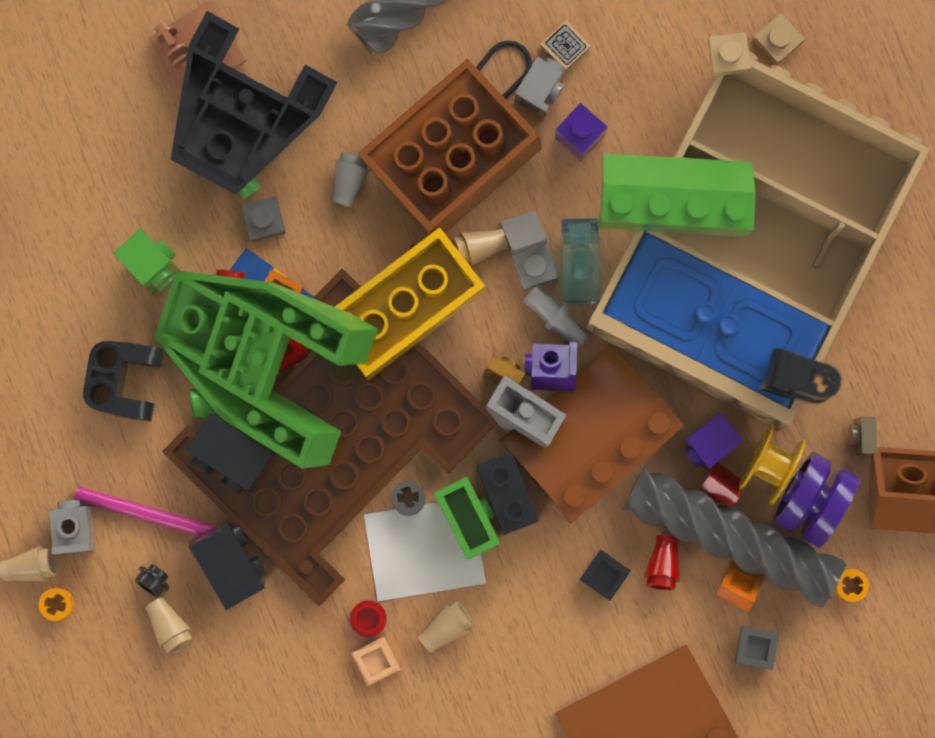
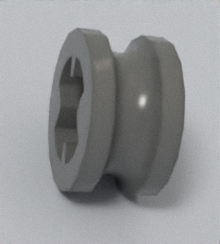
M405 481L399 483L394 488L392 502L398 513L404 516H413L422 510L425 504V495L423 489L417 483ZM411 489L413 495H419V501H413L414 507L406 508L404 502H398L399 495L404 496L403 490Z

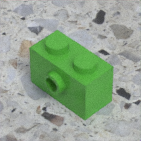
M141 228L113 253L153 295L158 291L164 293L170 289L175 272L180 271L171 261L176 256L162 240L155 244Z
M468 477L434 493L467 560L500 544L489 521L495 518L494 513L486 498L478 499Z

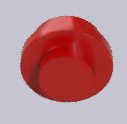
M372 600L358 603L350 614L352 629L363 637L378 635L383 631L387 623V615L384 608Z

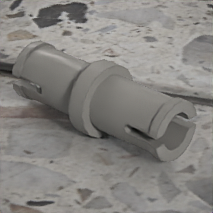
M538 284L522 300L524 304L546 322L544 327L549 331L553 329L569 345L570 342H577L578 349L591 335L567 313L569 309L565 305L560 307Z

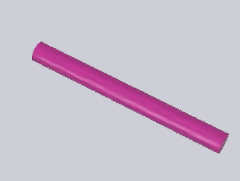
M79 486L74 496V500H80V502L196 536L215 526Z

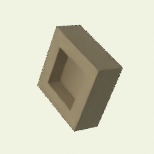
M876 416L856 418L855 425H850L849 442L850 447H855L856 456L877 454Z

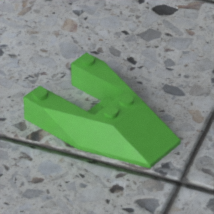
M176 271L154 338L221 419L298 467L310 468L330 465L341 431L272 390L289 339L291 337L337 365L364 364L368 359L378 329L349 312L272 282Z

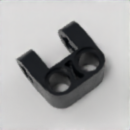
M102 341L97 343L89 354L83 388L85 403L90 408L102 413L152 422L155 403L123 398L122 394L128 363L161 368L164 349L128 342ZM107 350H115L117 354L116 364L111 368L104 369L100 363L102 354ZM101 386H108L111 391L109 401L103 405H98L94 400L95 391Z
M773 348L769 353L759 389L776 396L818 405L826 402L839 391L842 379L838 370L829 364L806 358L792 351ZM816 377L821 378V385L827 387L823 392L818 391V384L813 382Z

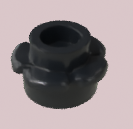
M153 564L148 569L143 566L138 568L140 573L134 581L146 592L158 598L163 590L169 589V585L166 583L169 577L160 568Z

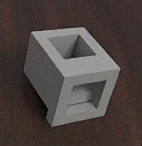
M537 57L516 90L514 101L545 120L550 107L546 103L549 101L554 104L563 90L564 85L560 81L566 69L553 59L547 58L544 61Z
M80 500L58 502V510L49 511L53 545L51 547L52 555L95 551L91 507H80ZM67 520H72L75 523V530L71 534H67L64 531L63 525Z

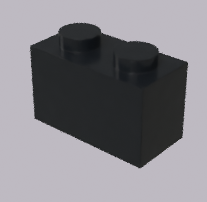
M211 413L186 449L188 453L193 455L190 461L192 464L208 474L212 468L224 475L221 482L239 494L243 488L250 492L254 490L276 456Z
M228 519L189 541V549L225 610L265 588L263 577L268 575L258 556L251 559L244 546L249 544V541L239 524L233 527Z

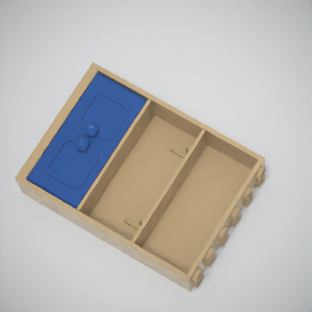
M749 52L751 66L749 72L715 77L675 158L752 162L756 191L754 231L748 237L636 231L585 330L767 425L773 422L775 429L780 431L791 425L802 401L776 396L759 389L769 353L773 348H779L823 362L930 149L922 145L923 140L908 132L900 134L890 129V124L884 119L873 115L868 118L856 112L857 107L843 99L835 101L823 95L824 91L817 85L809 82L801 84L791 79V74L785 69L775 65L769 68L757 61L758 57Z

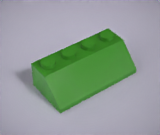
M603 153L599 229L748 237L754 231L756 191L753 164L746 161Z

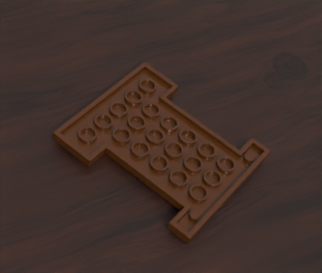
M341 269L313 299L335 307L361 286L345 270ZM419 342L370 380L365 378L355 364L337 365L312 350L273 391L341 431L330 465L300 468L236 428V430L276 455L254 490L250 492L243 488L239 494L221 482L224 475L212 468L208 474L190 462L193 455L188 453L186 449L197 434L190 426L187 425L162 452L236 525L239 524L242 531L314 602L321 606L346 579L320 553L421 449L426 451L449 474L497 425V422L486 410L485 406Z

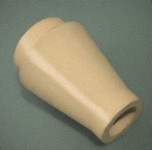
M502 228L491 231L460 232L459 237L452 238L451 241L470 267L500 251L508 249L507 238Z
M38 546L0 562V575L4 582H48L50 577H55L58 573L56 555H52L51 548H44L43 546Z
M164 597L146 606L145 610L149 615L159 649H164L167 655H172L184 649L193 641L190 635L192 629L172 609Z
M456 601L451 606L446 604L418 638L422 645L430 653H433L438 648L469 634V628L475 623L467 610Z

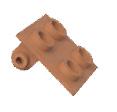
M209 0L170 25L167 21L161 22L154 28L157 33L148 38L181 92L189 43L206 11L218 16ZM233 41L222 62L234 69L247 61L235 41Z

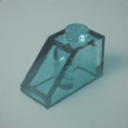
M598 218L561 219L563 304L599 303L600 235Z

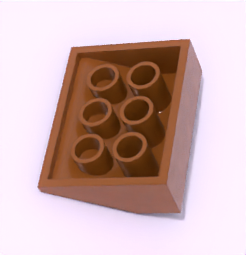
M467 58L357 154L408 216L428 237L439 227L446 233L542 149L540 135Z
M609 345L576 373L575 391H555L545 400L566 414L565 419L548 447H542L515 429L506 433L499 441L509 453H512L515 460L569 523H572L685 425L658 394Z
M687 645L666 654L556 712L568 738H738Z

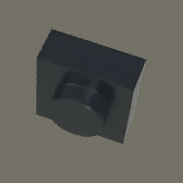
M600 549L579 580L611 601L631 570Z

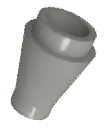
M341 151L340 159H336L332 202L353 207L354 200L370 171L359 156Z

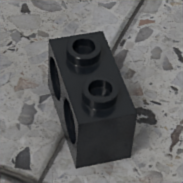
M511 452L477 465L476 468L503 536L538 522Z

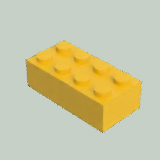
M439 227L335 306L378 329L366 363L355 365L365 378L370 380L485 292V285Z

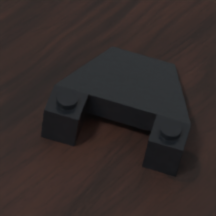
M206 11L189 43L171 160L237 195L321 115L338 82L304 65L287 97L222 63L240 28Z

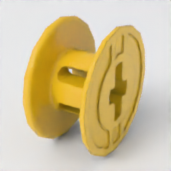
M773 422L759 441L739 483V489L744 488L752 475L774 485L769 499L770 505L777 501L785 489L806 444V439L803 438L791 453L771 443L770 440L775 430Z

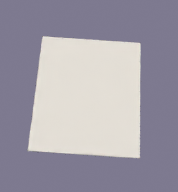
M438 502L424 504L422 510L413 516H404L398 513L396 509L364 514L377 601L486 584L482 555L479 554L469 560L466 559Z

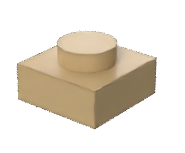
M780 13L760 30L752 40L777 66L799 47L805 39Z
M746 32L709 36L707 41L712 76L750 71L751 66Z

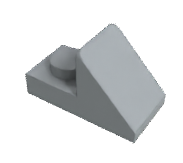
M535 211L500 222L505 232L508 248L523 291L534 288L537 284L540 286L558 280L546 244L547 237Z
M505 375L485 406L486 410L503 431L509 433L515 429L544 448L550 445L566 417V414Z

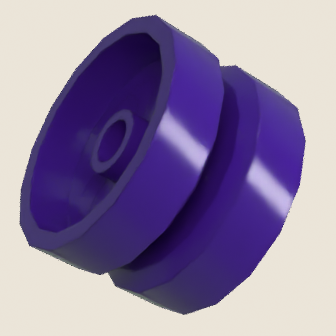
M812 452L789 482L776 510L773 522L788 531H792L798 528L805 519L802 527V539L821 548L835 531L847 511L858 488L860 477L843 468L834 472L827 481L831 471L830 460L816 452Z

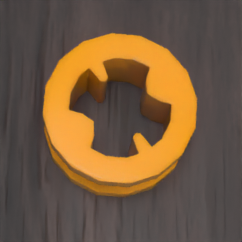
M845 569L837 584L835 594L843 601H860L868 593V578L859 570ZM845 577L849 579L858 578L860 584H856V586H859L860 590L857 594L854 592L844 593L842 587L846 585L842 584V581Z
M52 588L41 595L38 606L40 613L47 620L60 621L65 620L72 614L75 602L72 594L66 589ZM60 594L64 598L61 603L66 602V607L64 611H56L54 615L49 611L52 606L47 605L49 598H57Z

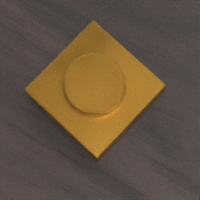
M493 355L486 366L483 377L498 385L505 375L520 385L525 375L524 372L520 371V366L507 357H501L500 359Z

